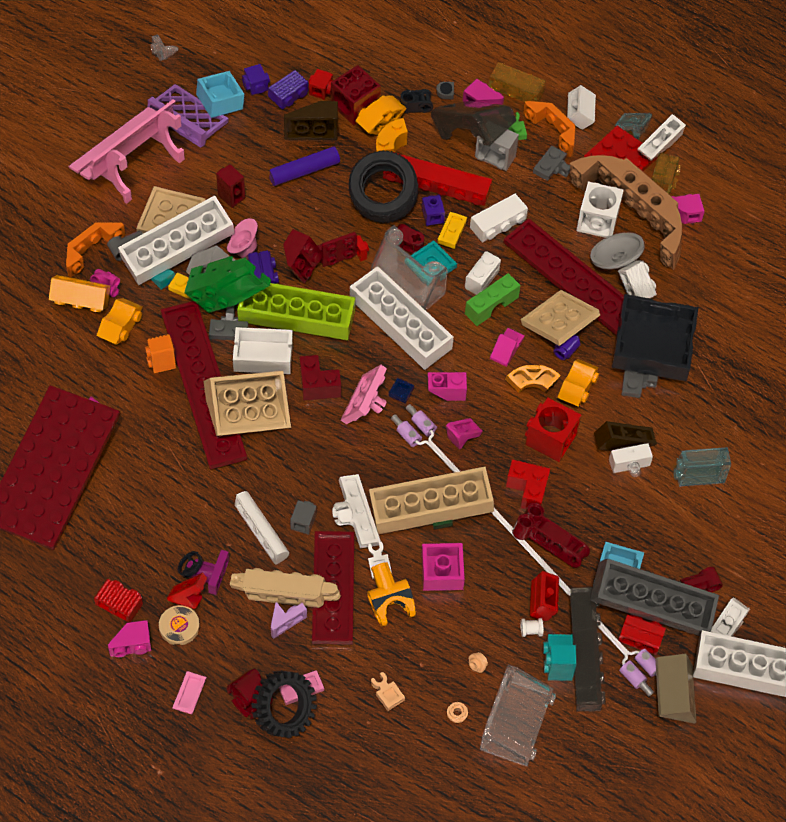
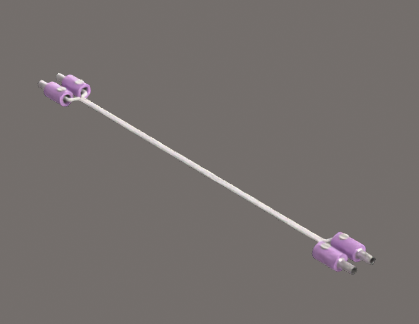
M411 404L406 407V410L413 416L412 422L427 437L429 436L428 441L420 442L422 436L408 421L402 422L397 415L391 417V420L398 426L397 432L411 447L424 443L428 444L454 473L460 472L432 442L431 438L434 436L437 426L423 411H417ZM494 508V512L491 513L512 534L513 527ZM515 538L546 572L557 575L525 540ZM559 577V586L625 655L622 661L623 666L619 671L636 689L640 687L648 696H651L654 691L646 684V676L631 660L626 663L625 661L628 659V655L637 654L634 659L653 677L656 675L655 658L647 649L629 652Z

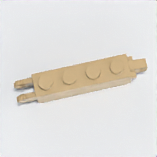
M254 568L253 570L246 569L245 573L232 574L230 580L231 588L244 591L249 600L277 602L290 605L303 603L304 606L319 608L324 605V600L336 601L341 597L336 584L326 582L324 577L316 574L306 576L297 572L288 574L279 570L270 572Z

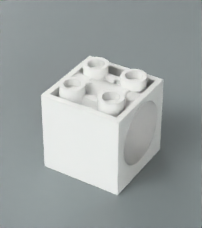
M588 182L580 209L577 231L604 238L613 235L620 210L623 189Z

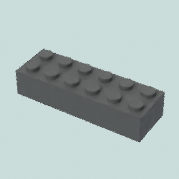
M608 558L600 561L598 564L590 601L697 636L701 635L702 630L711 632L719 599L717 594Z

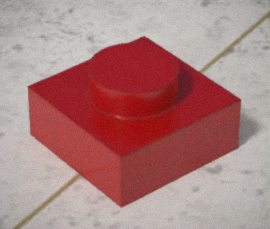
M359 235L357 236V256L361 262L367 260L369 247L367 242L363 241Z

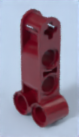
M529 504L525 514H521L512 530L514 537L519 540L530 538L568 565L575 568L579 567L583 558L590 554V548L584 542L543 516L544 508L540 504Z

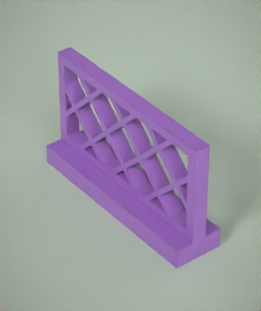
M176 84L156 99L154 97L148 99L147 107L156 111L165 106L162 101L170 102L173 99L175 101H182V105H174L172 107L174 115L179 114L181 116V127L177 130L171 126L169 128L200 148L205 145L207 138L227 124L229 120L224 115L211 118L208 113H198V110L206 111L201 101ZM176 91L181 96H171V94ZM184 101H191L194 105H185ZM174 110H183V113H177ZM185 110H195V113H185ZM188 119H196V122H191ZM199 119H208L209 122H199ZM211 119H219L221 121L211 122ZM200 127H209L210 129L206 132Z

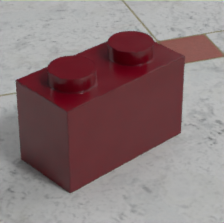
M231 164L221 168L216 173L218 196L233 208L245 199L244 176Z

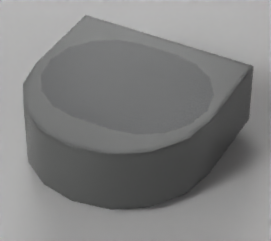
M454 82L439 83L436 88L438 97L453 99Z

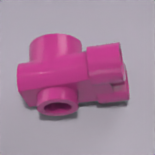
M95 270L90 281L110 285L109 295L112 297L117 296L120 278L109 271Z

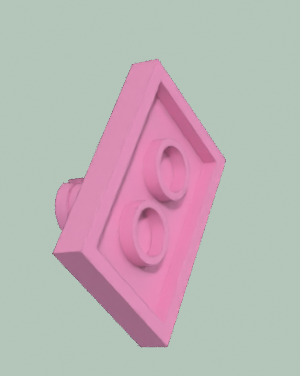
M379 365L362 375L341 418L342 422L348 424L356 421L359 417L366 416L370 408L377 414L383 410L380 407H385L386 400L377 396L378 391L376 390L383 383L387 368Z

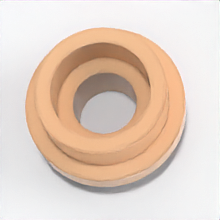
M473 653L469 656V666L472 670L481 673L486 669L488 662L482 653Z
M455 702L448 707L447 716L452 722L460 723L467 718L468 710L464 704ZM459 711L461 715L456 716L454 712Z

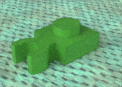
M516 112L515 118H511L510 114L507 113L506 129L519 134L518 140L527 139L524 121L519 122V113Z

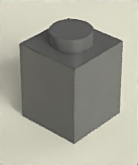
M298 500L290 520L291 530L309 535L317 516V506L309 501L302 502Z

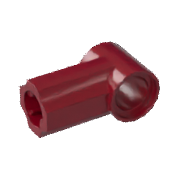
M707 567L700 571L699 574L680 579L681 583L711 593L723 587L715 567Z

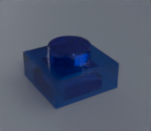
M397 378L389 391V397L406 404L414 390V385Z

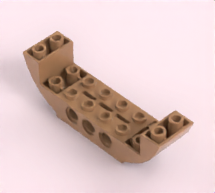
M597 155L580 158L571 162V182L576 188L580 187L584 191L587 188L588 182H594L599 178L604 185L623 189L622 198L629 207L635 208L639 216L643 219L646 218L654 229H659L663 233L665 239L660 243V260L663 265L669 266L674 270L679 261L682 246V222L678 211V202L627 158L623 160L613 156Z

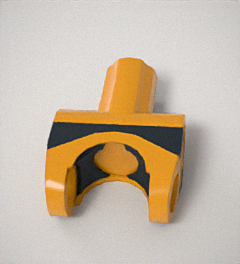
M388 562L373 566L371 570L378 588L367 591V595L379 624L382 627L388 624L386 609L391 604L400 605L410 618L414 617L416 611L408 581L404 579L395 582Z

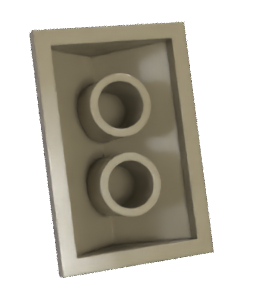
M687 654L657 657L655 661L659 717L696 723L693 665Z

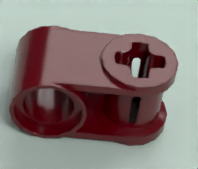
M399 224L389 237V241L393 246L411 254L424 247V235L405 224Z

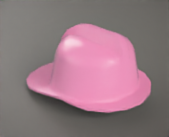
M245 219L235 227V234L231 236L227 246L228 252L236 253L238 256L248 259V254L255 251L257 248L255 235L258 225L254 219Z

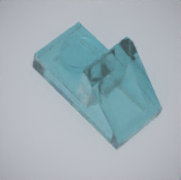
M624 113L615 125H618L623 130H631L635 138L639 139L646 131L652 114Z

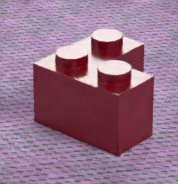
M318 355L299 356L303 401L341 397L339 369L320 371Z

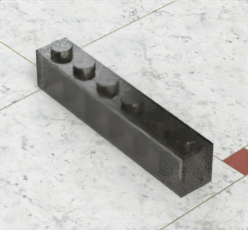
M593 587L570 588L573 645H576V668L574 672L576 712L601 711L602 704L606 703L605 691H601V684H604V672H600V664H603V652H599L598 645H602V634L597 632V626L601 625L600 613H596V606H599V603L590 601Z

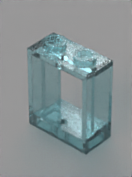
M728 447L681 451L680 457L677 458V467L674 468L675 480L678 479L679 487L725 483L731 467Z

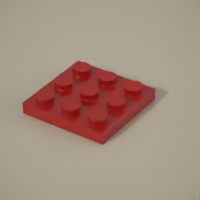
M618 125L584 155V157L597 155L613 156L623 160L627 158L642 172L658 158L657 156L650 161L638 151V148L643 143Z

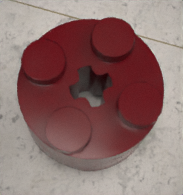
M255 668L246 671L227 685L228 695L232 693L234 699L231 701L236 709L245 717L250 715V719L254 718L252 712L257 711L256 708H252V703H257V699H252L253 694H259L255 688L257 685L262 686L260 683L261 675ZM271 698L270 706L273 704V698Z

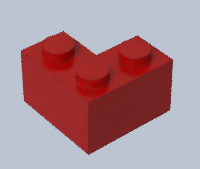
M512 459L506 487L524 491L521 503L522 509H527L531 503H538L542 506L550 468Z

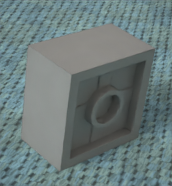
M486 121L477 135L475 157L480 161H485L501 170L507 171L516 157L519 134Z

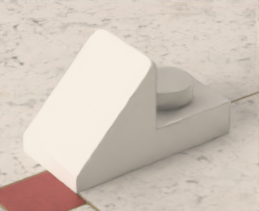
M733 597L713 625L711 632L732 637L744 623L743 619L750 609Z

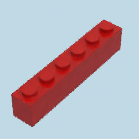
M400 154L413 166L418 180V188L453 197L457 200L471 202L475 205H486L491 192L492 179ZM383 171L384 179L403 184L402 179L397 174Z

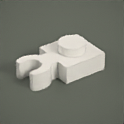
M379 542L380 548L377 551L372 549L371 544L368 545L369 553L373 555L372 558H368L372 579H374L371 570L373 566L388 562L390 567L388 554L382 555V542Z

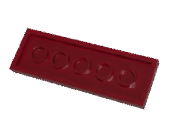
M315 531L314 574L324 577L326 582L336 584L341 597L336 601L324 600V605L319 608L313 607L312 644L353 645L354 532Z

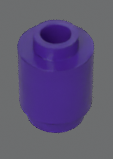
M575 334L560 346L556 344L553 351L555 356L561 360L570 358L580 346L579 337Z

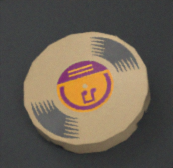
M182 605L173 606L161 615L159 631L163 639L168 643L185 645L193 641L198 635L200 627L199 618L191 608Z

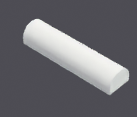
M247 491L236 494L235 507L273 563L276 565L284 561L289 556V551Z

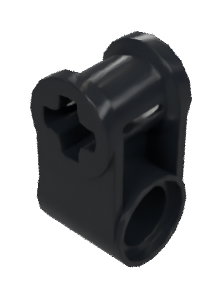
M427 89L403 91L400 95V103L407 108L404 113H427L432 111L434 107L430 99L432 96L431 91Z

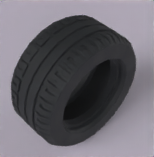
M375 151L362 157L355 164L353 170H351L348 183L350 196L356 210L366 219L378 223H390L405 217L412 210L418 198V180L413 166L405 157L392 151ZM390 171L402 179L403 189L393 201L387 203L374 202L364 193L367 180L377 172Z

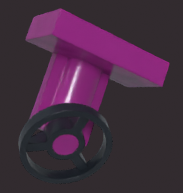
M221 550L216 564L202 561V556L196 551L189 552L180 560L178 573L183 577L192 578L203 572L207 577L206 583H208L209 593L217 595L230 561L229 552ZM198 555V559L194 560L192 556ZM188 559V562L185 565V569L182 572V566L184 562Z

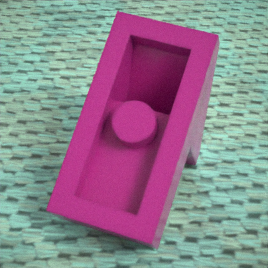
M507 328L504 335H499L490 359L507 367L523 342L524 335Z
M471 418L450 422L446 425L448 438L459 450L468 439L479 437L483 432Z

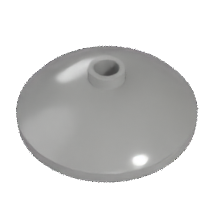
M635 233L614 234L601 240L594 246L590 254L591 260L594 265L603 269L623 268L641 256L645 244L642 237Z

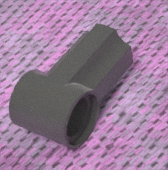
M139 230L123 238L120 236L113 237L108 241L107 246L115 259L121 261L122 258L120 257L118 247L143 233Z

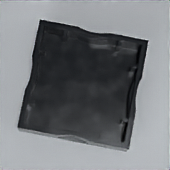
M624 294L612 368L687 381L691 367L692 340L696 330L699 307L664 303L650 298Z

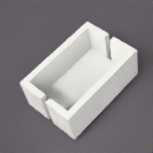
M236 327L233 352L234 372L265 373L283 371L284 374H291L293 330Z

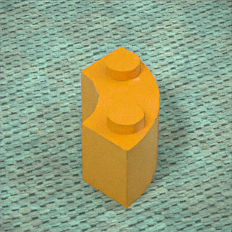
M381 96L367 108H363L355 121L369 134L378 135L387 124L400 119L407 108L394 96Z
M404 118L390 122L380 131L376 140V152L382 150L396 152L400 147L407 145L408 131Z
M124 298L116 299L110 312L106 317L102 318L96 336L114 344L126 341L135 323L139 322L142 317L141 310L143 306Z
M580 359L575 360L557 398L576 406L586 403L591 384H595L598 380L600 373H597L599 367Z
M526 365L513 370L507 375L505 380L517 392L529 387L539 388L546 392L561 375L546 366Z

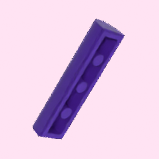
M333 146L270 169L269 179L273 186H277L340 163L339 153L336 147Z

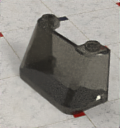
M464 101L436 107L431 112L432 120L442 139L448 140L456 128L470 129L474 137L480 136L484 140L482 143L486 146H490L517 121L512 108L509 106L474 101Z

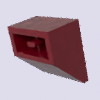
M292 229L283 244L287 265L301 283L305 284L312 275V271L317 263L320 262L322 251L310 236Z

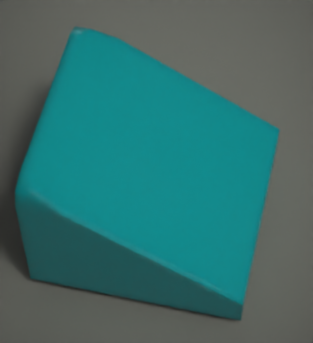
M167 269L152 277L151 280L162 290L171 283L175 273Z

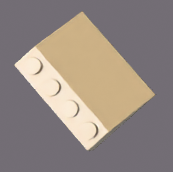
M283 371L214 377L204 381L206 402L216 436L291 428Z

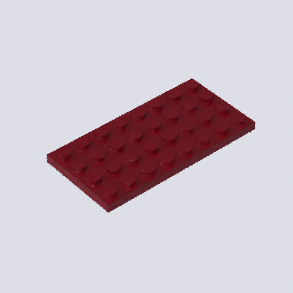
M49 385L0 482V530L55 550L120 417V411Z

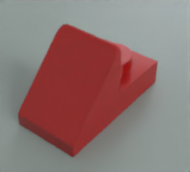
M202 572L173 586L167 596V600L189 608H197L202 599L200 592L204 589L207 577Z

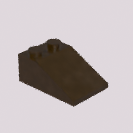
M319 101L284 114V140H337L338 101Z

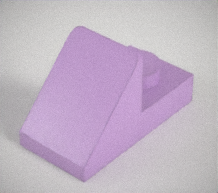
M275 603L271 623V636L273 639L307 618V608L304 604L294 605L285 613L279 604Z

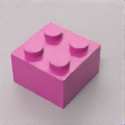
M422 544L423 591L463 590L465 580L463 544Z

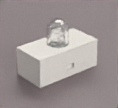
M647 443L612 450L609 462L613 473L629 470L632 477H638L641 474L640 468L650 466L653 456Z

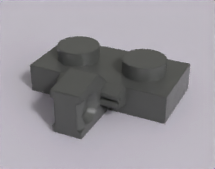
M551 146L534 167L533 173L547 181L553 174L558 173L567 178L570 174V165L564 161L567 153Z
M227 307L226 316H221V320L211 319L209 339L235 341L236 327L248 328V322L238 321V317H234V307Z
M624 370L621 395L640 398L642 388L647 386L656 388L658 376Z

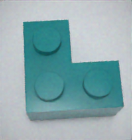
M548 634L547 641L543 642V654H546L544 673H547L548 680L572 681L576 668V645H573V635Z

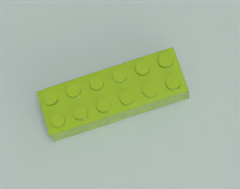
M270 283L269 287L239 303L237 309L238 321H247L249 324L348 340L355 313L356 297Z

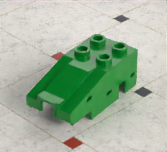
M233 256L208 263L205 273L202 274V265L191 268L184 293L210 313L237 305L269 287L271 279L264 273H261L260 278L254 275L256 266L249 262L246 257L232 261Z

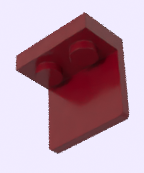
M356 232L317 245L322 251V258L320 260L322 266L334 265L339 261L356 256Z

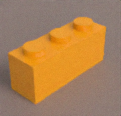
M56 275L51 278L49 300L54 301L58 305H65L67 303L72 304L74 308L82 309L83 307H88L93 312H101V310L108 307L111 286Z

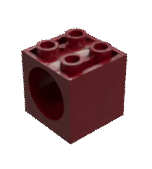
M359 65L331 82V101H338V112L353 126L357 124L355 120L358 118L359 112L378 100L381 95V85Z

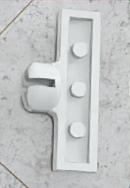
M359 474L340 477L339 484L345 501L334 504L333 517L338 518L335 520V523L339 526L352 525L360 548H366L369 544L378 546L381 541Z

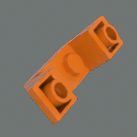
M526 101L523 111L524 116L534 124L544 118L550 124H553L561 134L558 143L559 149L571 157L574 148L575 124L552 103Z
M94 223L69 242L66 259L68 276L71 278L82 271L84 262L81 254L93 244L98 243L101 238L107 242L116 236L123 238L125 236L124 224Z

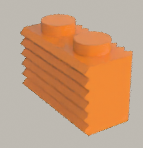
M167 334L166 336L163 335V337L159 336V338L152 337V339H148V346L145 347L148 367L152 368L154 373L175 369L174 348L170 335Z

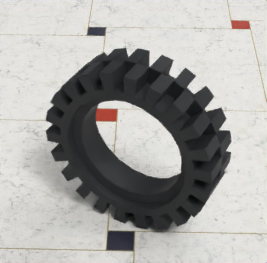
M274 671V674L269 673L266 675L267 679H261L260 683L262 686L257 685L255 688L259 694H253L252 699H257V703H252V708L257 709V711L252 712L253 717L258 718L255 722L257 725H262L260 729L267 731V734L286 738L297 736L299 732L306 730L304 725L310 726L312 723L308 718H314L315 716L314 713H311V709L317 708V705L312 704V701L317 700L315 695H311V693L315 692L314 687H309L311 682L304 680L306 677L299 675V673ZM287 684L297 693L298 709L291 720L286 723H279L272 716L270 702L273 693L280 686Z

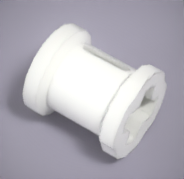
M542 618L527 621L521 619L522 637L535 634L543 636Z

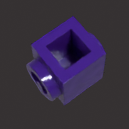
M261 64L244 68V75H242L243 86L245 90L250 91L251 95L268 91L270 79L268 73H264Z
M440 195L422 198V211L426 226L444 223L445 211Z

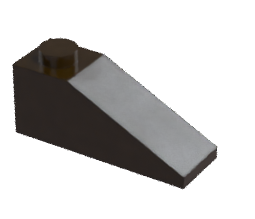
M606 421L594 432L599 450L612 451L647 443L649 447L657 445L652 427Z

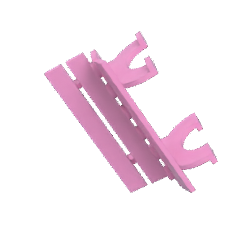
M174 99L158 111L147 107L72 163L69 168L76 173L80 172V175L88 180L91 178L94 180L100 175L113 182L127 204L132 200L131 190L122 182L117 165H119L121 171L126 169L127 160L125 156L143 142L152 137L162 143L178 163L185 160L184 149H177L168 132L169 126L175 130L181 127V116L179 114L175 116L172 108L176 101Z

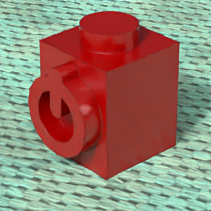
M317 69L314 75L312 74L309 78V95L323 100L326 99L327 95L331 96V82L334 81L333 74Z

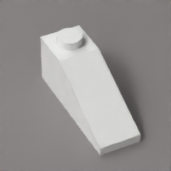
M672 114L638 148V151L652 161L683 135L686 125Z

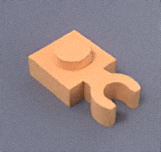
M381 672L380 678L383 681L376 682L372 678L371 684L375 689H379L376 692V696L386 710L389 711L405 701V696L394 681L388 684L387 676Z

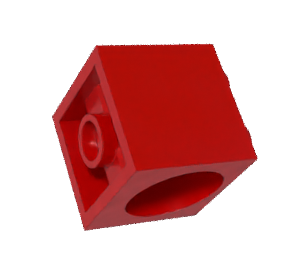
M547 397L544 403L541 402L538 405L535 417H531L526 427L528 429L525 433V437H527L526 445L560 462L578 434L581 414ZM554 426L560 429L561 431L550 432L545 430L543 427Z

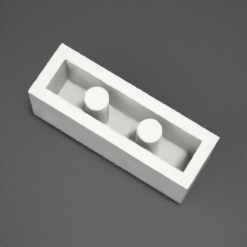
M515 193L472 216L470 228L483 243L486 240L493 239L501 232L508 231L512 226L523 223L527 219L528 208Z

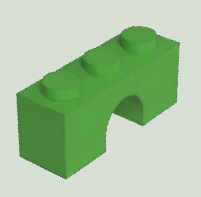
M509 273L468 300L466 302L465 315L478 326L491 317L492 310L499 303L506 307L519 298L520 284Z

